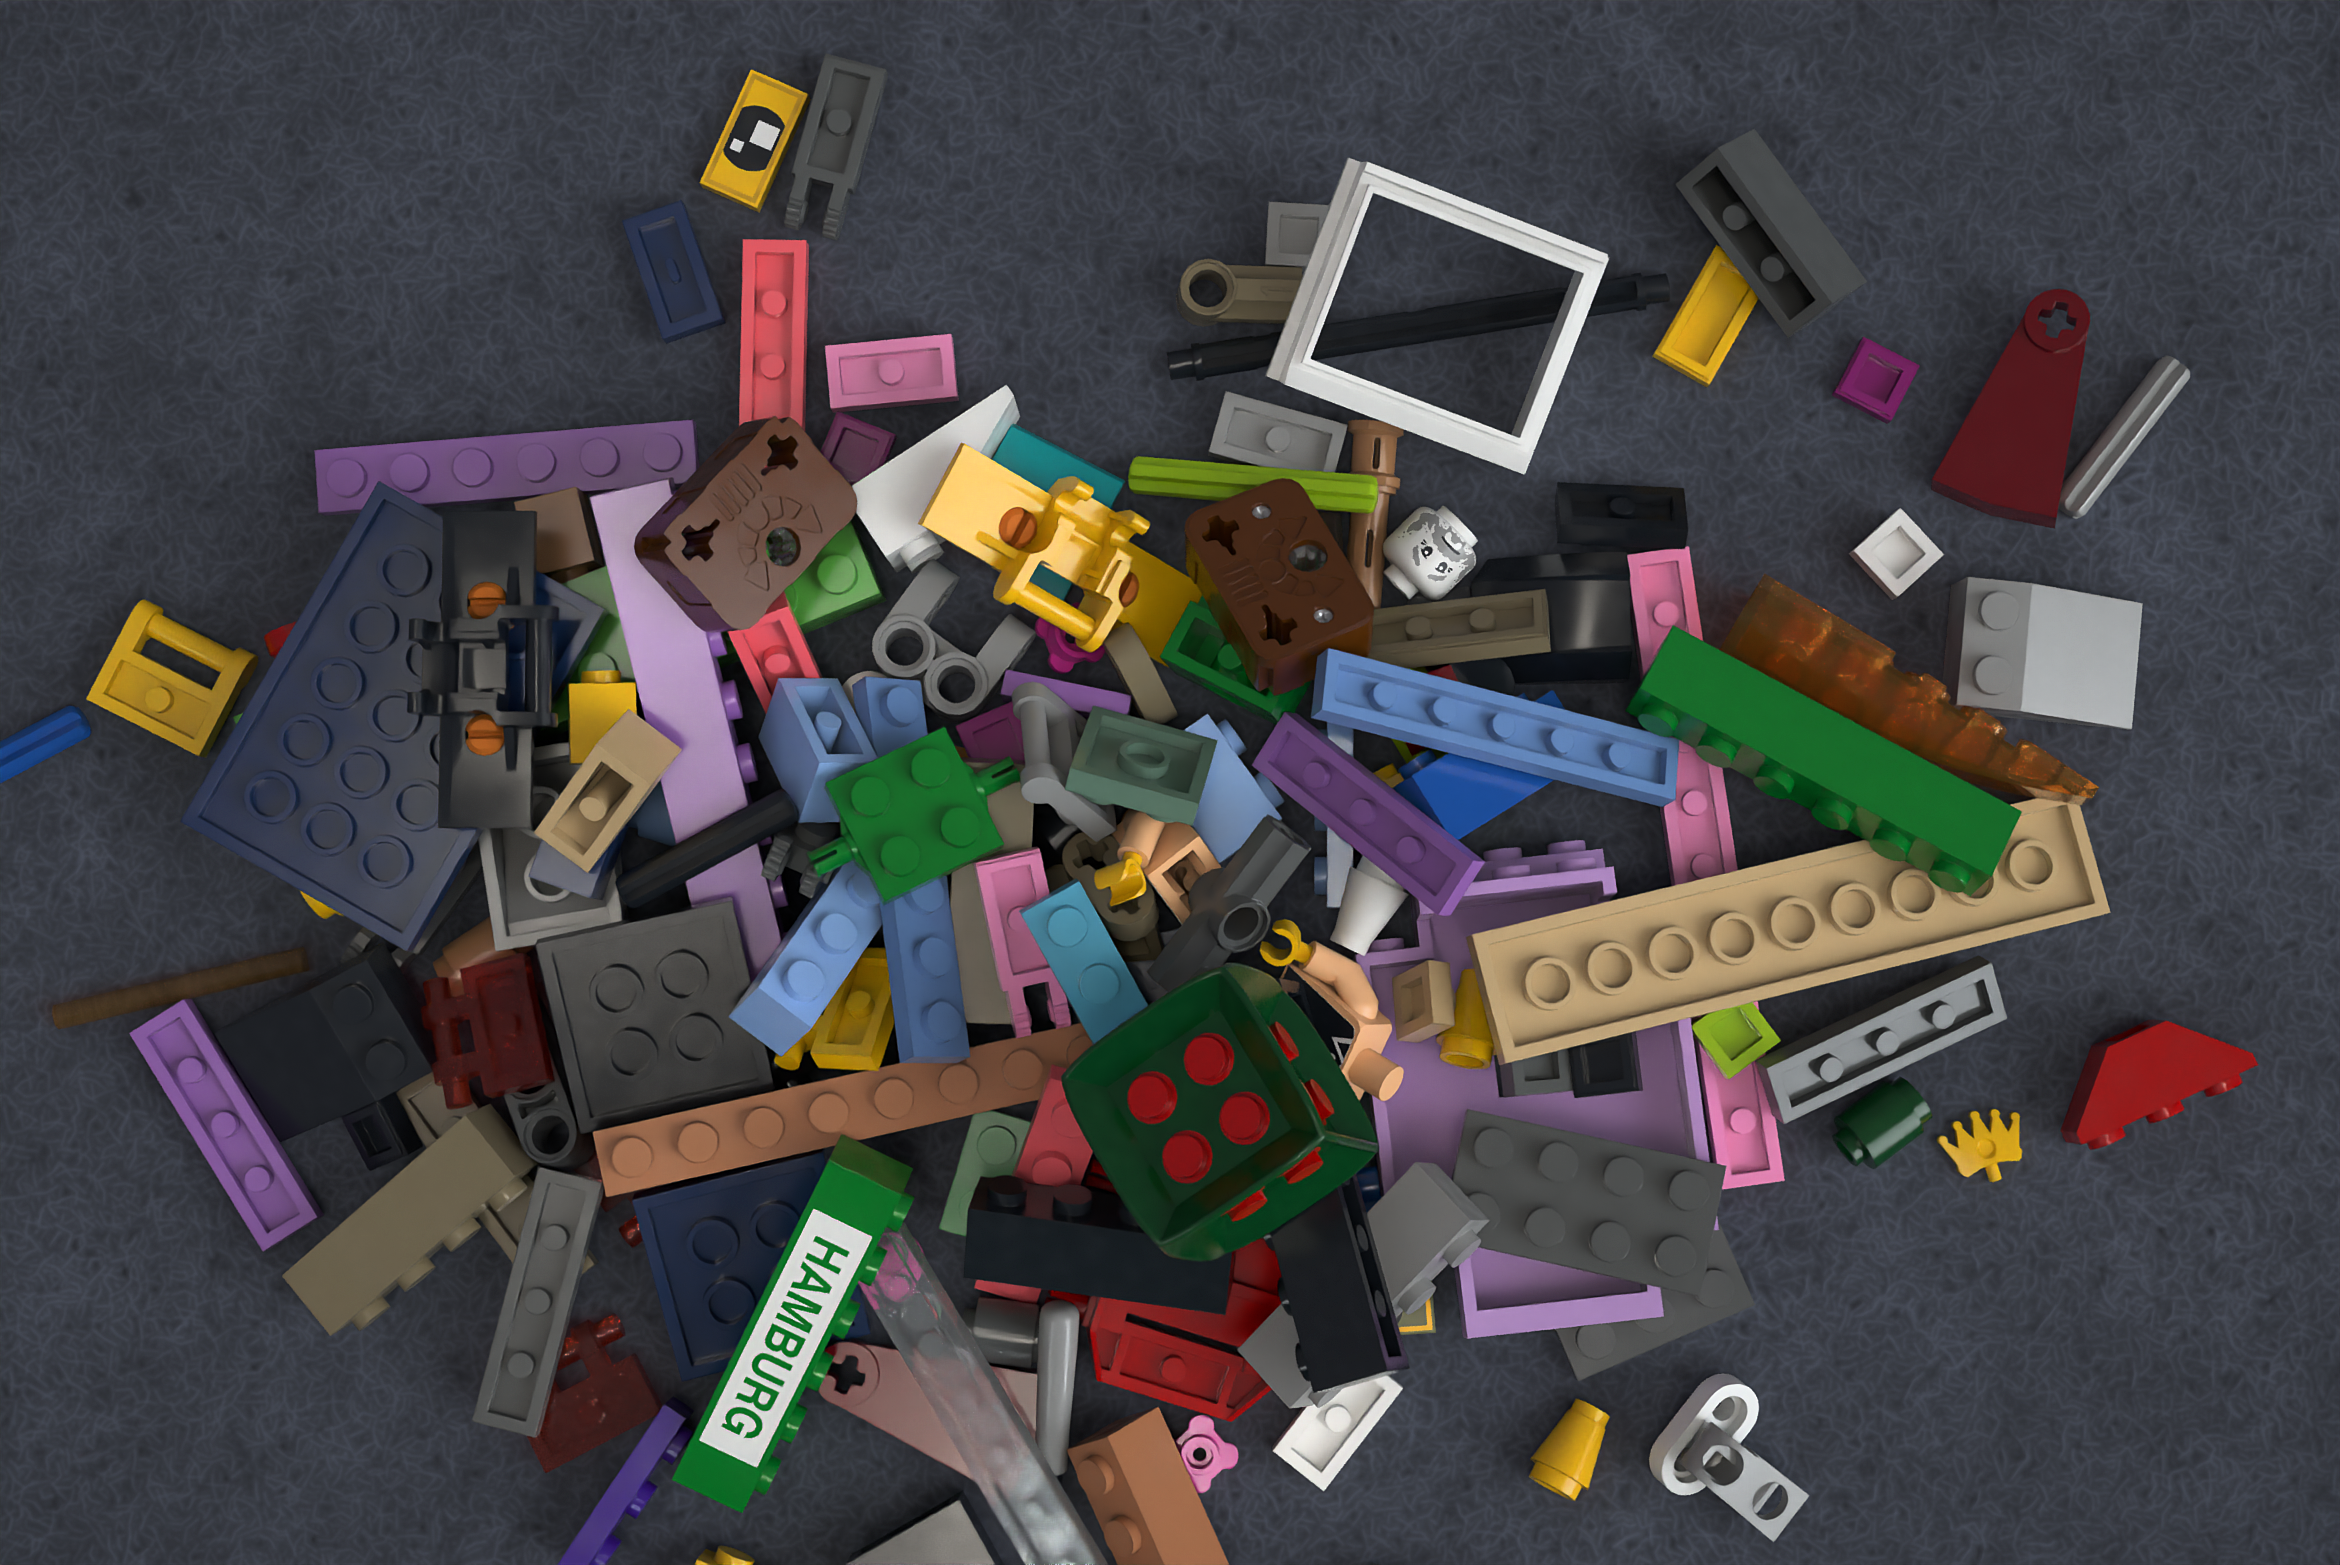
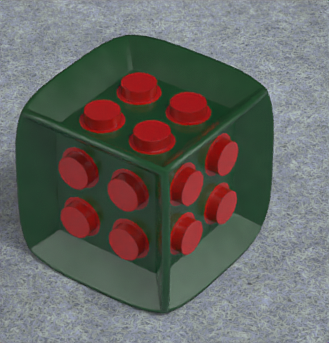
M1240 963L1224 964L1199 974L1177 986L1089 1047L1061 1076L1064 1093L1074 1118L1130 1214L1150 1239L1158 1245L1164 1254L1176 1259L1198 1262L1212 1261L1262 1238L1346 1182L1379 1151L1373 1127L1364 1108L1307 1016L1271 975Z

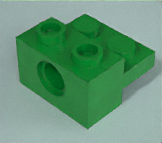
M1203 595L1198 604L1190 600L1160 655V658L1176 675L1277 725L1284 712L1295 713L1311 681L1306 682L1303 686L1275 696L1269 687L1258 691L1245 673V668L1232 645L1223 635Z

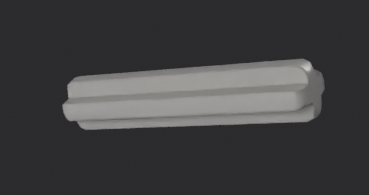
M2171 356L2162 357V359L2156 362L2063 483L2059 510L2074 519H2078L2088 512L2190 379V371L2186 366Z

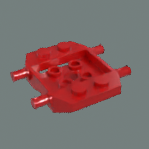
M1092 1159L1088 1169L1091 1172L1107 1176L1101 1164ZM1086 1173L1084 1186H1091L1118 1195L1110 1180ZM1260 1238L1236 1251L1234 1280L1226 1315L1054 1290L1048 1291L1050 1296L1069 1301L1078 1309L1080 1323L1086 1327L1094 1377L1097 1381L1229 1422L1234 1421L1272 1390L1239 1353L1126 1319L1127 1313L1240 1347L1281 1304L1277 1287L1278 1279L1282 1277L1275 1251L1268 1247L1264 1238ZM1046 1297L1045 1304L1057 1299Z

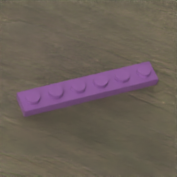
M694 420L314 450L318 512L324 516L360 513L378 481L427 508L525 500L572 487L579 488L586 495L600 494L673 477L675 487H681L699 468L697 430Z

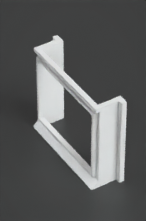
M1347 158L1265 376L1278 380L1284 385L1525 474L1609 260L1608 254L1370 162H1359ZM1373 193L1575 270L1512 434L1505 433L1311 359Z

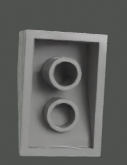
M1967 577L1951 585L1940 711L2132 729L2143 603L2034 583Z
M569 742L534 748L533 829L484 828L478 838L495 951L499 952L534 946L537 939L626 920L625 904L615 884L618 876L622 874L621 850L603 900L588 898L528 877L541 842V838L534 831L582 765H569Z

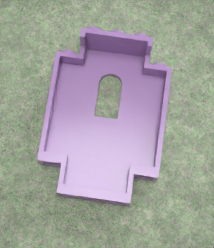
M1575 840L1547 845L1548 855L1522 858V850L1518 847L1483 852L1485 863L1450 916L1437 915L1409 893L1415 942L1414 948L1405 949L1403 938L1374 940L1370 944L1365 956L1355 954L1353 961L1357 962L1365 973L1379 1001L1378 1010L1392 1024L1391 1034L1381 1055L1401 1066L1404 1071L1402 1082L1390 1099L1381 1101L1369 1094L1372 1126L1379 1145L1376 1160L1381 1198L1415 1162L1436 1163L1452 1179L1465 1111L1467 1109L1710 1162L1691 1018L1636 1031L1643 1091L1586 1098H1574V1090L1552 1094L1499 1097L1494 1055L1492 1056L1489 1068L1479 1070L1466 1069L1450 1065L1439 1058L1441 1046L1436 1042L1438 1034L1419 1043L1397 1041L1392 986L1393 977L1427 960L1450 963L1452 989L1455 993L1459 985L1461 971L1464 969H1474L1466 937L1610 901L1617 893L1614 866L1605 867L1603 849L1586 850L1585 841ZM1717 1217L1714 1230H1719ZM1477 1248L1464 1262L1454 1267L1462 1335L1467 1339L1664 1317L1661 1290L1654 1286Z

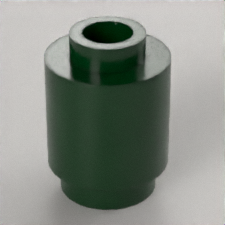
M1899 1077L1891 1084L1882 1081L1834 1118L1838 1132L1832 1135V1138L1837 1148L1852 1165L1858 1166L1863 1162L1871 1169H1876L1924 1132L1923 1124L1932 1118V1113L1920 1093L1906 1079Z

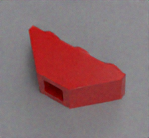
M2147 1020L2091 1046L2060 1131L2066 1142L2079 1145L2087 1143L2090 1150L2102 1148L2125 1137L2126 1133L2123 1126L2145 1117L2150 1124L2178 1114L2185 1109L2181 1100L2203 1090L2206 1097H2212L2239 1086L2243 1083L2240 1073L2257 1066L2258 1063L2253 1053L2167 1020Z

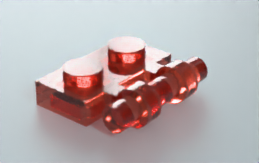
M518 953L460 969L465 994L453 998L447 977L433 978L423 982L427 1005L421 1008L424 1028L432 1030L437 1062L431 1066L435 1085L442 1086L447 1109H460L473 1104L469 1080L481 1075L484 1095L491 1098L555 1082L529 956L524 953ZM470 1019L476 1051L463 1054L458 1024Z
M615 1313L594 1324L588 1319L572 1327L570 1330L571 1336L564 1340L556 1372L582 1359L590 1376L563 1391L560 1390L554 1378L540 1434L535 1438L527 1436L545 1473L656 1416L663 1407L636 1353L612 1364L605 1346L626 1336L625 1329Z

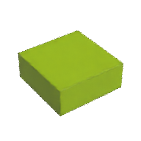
M1753 1002L1701 1015L1691 1023L1693 1036L1725 1079L1732 1078L1781 1041Z

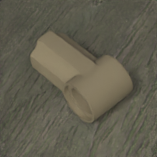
M1213 259L1198 260L1188 266L1181 277L1176 294L1177 309L1185 320L1193 325L1202 327L1215 325L1218 322L1285 324L1303 277L1302 267L1225 265ZM1197 280H1210L1217 284L1222 291L1223 300L1213 307L1200 306L1190 296V285Z

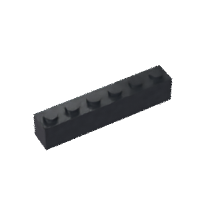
M1281 978L1275 979L1300 1007L1315 1028L1303 983ZM1354 1174L1328 1195L1263 1236L1268 1247L1276 1253L1282 1275L1277 1283L1279 1298L1286 1313L1293 1316L1299 1342L1295 1347L1297 1365L1303 1378L1311 1382L1313 1393L1339 1390L1410 1369L1357 1176Z

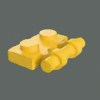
M866 947L826 1006L823 1015H820L813 1027L782 1057L776 1053L774 1062L779 1067L786 1070L798 1069L804 1052L810 1051L818 1068L879 1071L895 1022L885 948Z

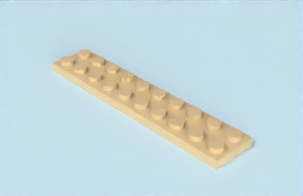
M2073 789L2011 804V806L2022 811L2021 816L1992 877L1971 896L1963 892H1950L1940 888L1929 879L1928 873L1906 861L1887 859L1876 853L1870 847V842L1861 840L1472 934L1466 937L1499 1065L2108 914L2110 909L2076 791Z

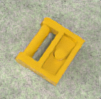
M142 599L129 615L86 699L197 756L206 758L241 690L248 684L258 664V656L241 647L233 651L163 616L162 607ZM153 638L220 672L214 687L210 689L141 654L146 641Z

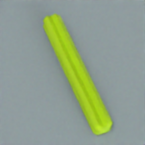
M1141 456L1133 459L1128 473L1130 491L1142 495L1222 501L1272 480L1285 478L1298 482L1304 488L1316 509L1366 514L1374 512L1379 495L1377 478L1371 475Z

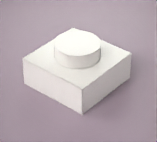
M1901 508L1891 514L1849 553L1891 600L1901 595L1944 555Z

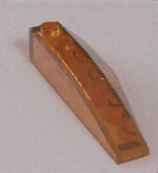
M1765 573L1719 649L1966 782L2011 794L2080 806L2091 800L2099 789L2097 785L2030 741L2019 739L2014 747L2004 740L2008 731L2000 724V721L1980 708L1962 705L1960 710L1948 703L1951 697L1945 691L1946 685L1927 673H1922L1921 675L1909 671L1902 673L1893 667L1894 662L1892 659L1896 652Z

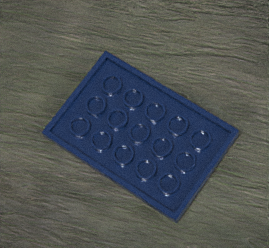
M378 481L180 822L403 950L413 951L484 828H438L440 717L407 713L408 692H419L422 690V646L419 642L409 640V619L419 618L426 619L427 621L441 622L443 517ZM536 570V605L559 607V621L552 622V711L609 611ZM515 625L509 630L508 712H525L526 625ZM542 728L534 730V741Z

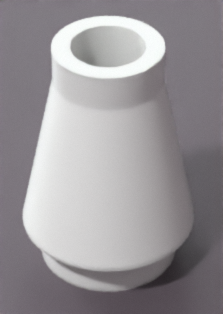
M1362 855L1356 869L1350 866L1336 926L1330 937L1331 941L1363 956L1366 955L1370 944L1409 895L1403 892L1404 888L1364 855Z

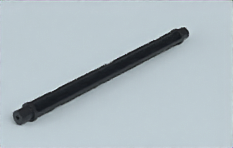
M1634 273L1627 277L1600 281L1586 317L1635 309L1636 311L1646 310V305L1669 302L1670 285L1667 274L1642 277L1641 273ZM1568 287L1444 305L1415 312H1400L1325 324L1321 329L1311 359H1326L1553 323L1556 321ZM1282 331L1269 335L1249 336L1199 344V342L1192 343L1190 349L1166 352L1170 379L1196 377V381H1200L1206 377L1267 367L1271 362Z

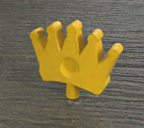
M1991 1109L1988 1114L1991 1117L1988 1130L1979 1118L1980 1114L1977 1111H1970L1968 1117L1971 1119V1136L1962 1128L1961 1122L1953 1121L1951 1127L1954 1129L1956 1147L1948 1143L1946 1136L1939 1135L1936 1139L1937 1143L1940 1144L1954 1162L1956 1171L1960 1175L1970 1177L1985 1167L1989 1182L2001 1180L2002 1176L1997 1163L2020 1161L2022 1158V1149L2019 1146L2020 1115L2017 1112H2011L2009 1114L2011 1122L2006 1129L1999 1117L2000 1112L1997 1109Z

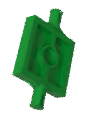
M943 727L825 783L824 789L839 817L841 837L806 852L810 866L813 865L817 878H820L821 875L854 861L855 865L869 876L884 906L1002 849L1004 842L988 813L986 796L1011 784L1020 782L1017 768L1012 770L1014 762L1007 756L1005 759L974 773L973 769L960 758L946 728Z

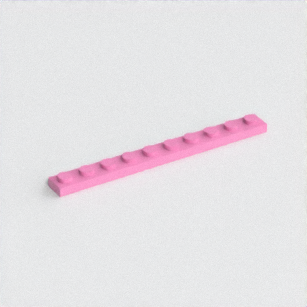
M1686 546L1685 549H1665L1627 555L1630 569V612L1641 680L1657 649L1673 625L1703 641L1689 546ZM1679 740L1676 799L1664 807H1660L1672 886L1738 870L1723 769L1707 763L1698 756L1695 748ZM1758 1001L1753 1002V1004L1759 1010ZM1700 1016L1692 1017V1022ZM1695 1039L1713 1163L1726 1166L1722 1190L1785 1181L1776 1119L1772 1116L1756 1062L1753 1061L1732 1078L1725 1079Z

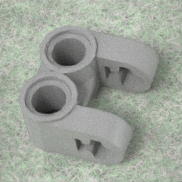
M931 559L918 573L877 628L872 640V652L880 673L892 679L921 681L923 703L927 707L932 709L939 718L949 723H964L979 716L1003 685L1006 669L1013 671L1035 639L1036 632L1018 618L1009 614L994 631L976 657L960 651L929 627V624L953 593L960 579L959 576L941 563ZM901 637H913L923 645L921 657L915 663L908 666L895 664L888 658V650L891 644ZM954 673H963L969 676L975 683V690L972 696L960 703H951L939 694V687L942 681L948 675Z

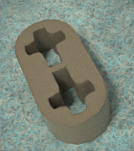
M1127 622L1109 632L1102 646L1126 693L1132 695V704L1140 718L1163 725L1177 717V711L1157 670L1132 626Z
M1084 832L1076 834L1066 843L1062 852V863L1069 882L1074 879L1080 881L1108 934L1113 938L1122 941H1133L1148 935L1155 928L1159 919L1157 900L1148 880L1145 878V893L1127 901L1132 906L1138 904L1139 910L1136 913L1129 915L1124 909L1118 910L1116 905L1111 907L1112 893L1110 886L1098 890L1094 882L1096 871L1090 865L1083 866L1082 861L1092 856L1098 862L1103 860L1105 867L1120 862L1117 856L1120 845L1110 835L1095 842Z

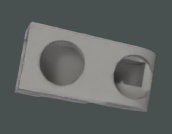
M1713 1422L1708 1424L1679 1462L1773 1542L1809 1497L1806 1492L1745 1444L1742 1446ZM1780 1485L1782 1498L1779 1505L1768 1514L1758 1515L1757 1512L1777 1486Z

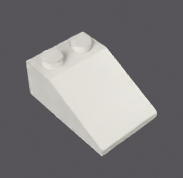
M1007 385L852 486L858 503L856 513L896 572L908 566L911 572L915 573L921 570L931 559L937 560L944 553L939 544L946 540L922 527L918 522L960 443H965L992 460L1010 426L1013 423L1016 424L1019 420L1020 414L1014 395Z

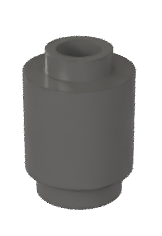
M979 1296L976 1309L964 1308L959 1346L971 1347L970 1361L1031 1369L1032 1364L1037 1363L1040 1304Z

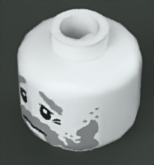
M1442 506L1437 512L1428 507H1420L1383 543L1384 555L1391 564L1383 574L1409 600L1417 592L1429 600H1439L1475 566L1476 555L1472 547L1478 540L1445 506Z

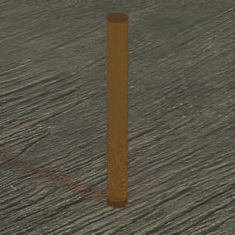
M302 946L55 1004L52 1006L53 1021L60 1030L179 1002L183 999H192L309 971L306 950Z

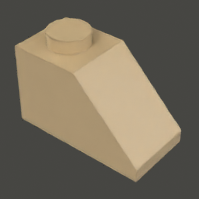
M628 709L594 746L534 833L588 873L649 796L682 749Z

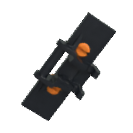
M443 511L441 622L427 621L426 619L419 618L409 619V640L419 642L422 646V690L419 692H408L407 713L440 717L438 828L533 829L534 730H537V728H558V714L551 713L552 622L559 621V607L536 605V511ZM515 625H526L525 712H508L509 630Z

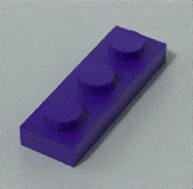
M674 1396L663 1405L557 1565L608 1564L622 1540L613 1535L614 1531L626 1513L634 1519L639 1517L658 1488L649 1479L662 1459L673 1465L692 1438L694 1432L687 1428L685 1424L693 1414V1409Z

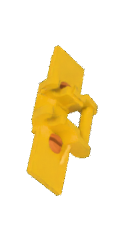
M960 443L918 524L1000 572L1001 574L993 591V597L1004 605L1018 604L1076 638V645L1088 653L1096 651L1102 645L1109 632L1128 622L1136 632L1149 657L1163 666L1169 667L1160 658V655L1190 600L1198 604L1202 593L1190 577L1129 542V539L1134 534H1145L1149 529L1150 521L1132 510L1113 511L1093 499L1091 496L1094 488L1075 476L1058 479L1045 492L965 443ZM1038 564L1083 589L1084 597L1078 609L1029 581Z

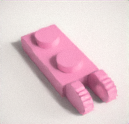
M1036 846L973 862L999 986L1006 994V1001L1016 1039L1031 1035L1032 1019L1025 1002L1022 987L1045 982L1048 998L1047 1009L1050 1020L1054 1022L1056 1029L1071 1026L1066 995L1019 910L1049 894L1040 849Z

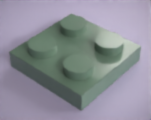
M1093 705L1070 766L1065 790L1081 794L1084 798L1096 804H1116L1145 812L1149 817L1160 822H1180L1193 826L1218 740Z

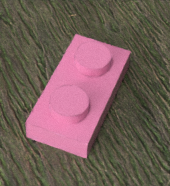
M952 334L825 346L830 408L833 413L837 411L846 412L959 401Z

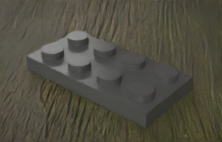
M1470 1109L1465 1111L1451 1180L1490 1220L1476 1234L1481 1239L1478 1248L1694 1296H1701L1726 1171L1725 1165Z

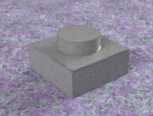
M1269 202L1265 266L1302 267V272H1304L1329 205Z

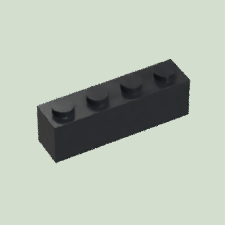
M1001 1175L994 1178L980 1176L968 1207L963 1278L1226 1315L1234 1280L1237 1250L1207 1262L1172 1258L1164 1254L1158 1245L1142 1230L1119 1195L1091 1192L1088 1188L1075 1184L1054 1187L1026 1183L1023 1179L1010 1175Z

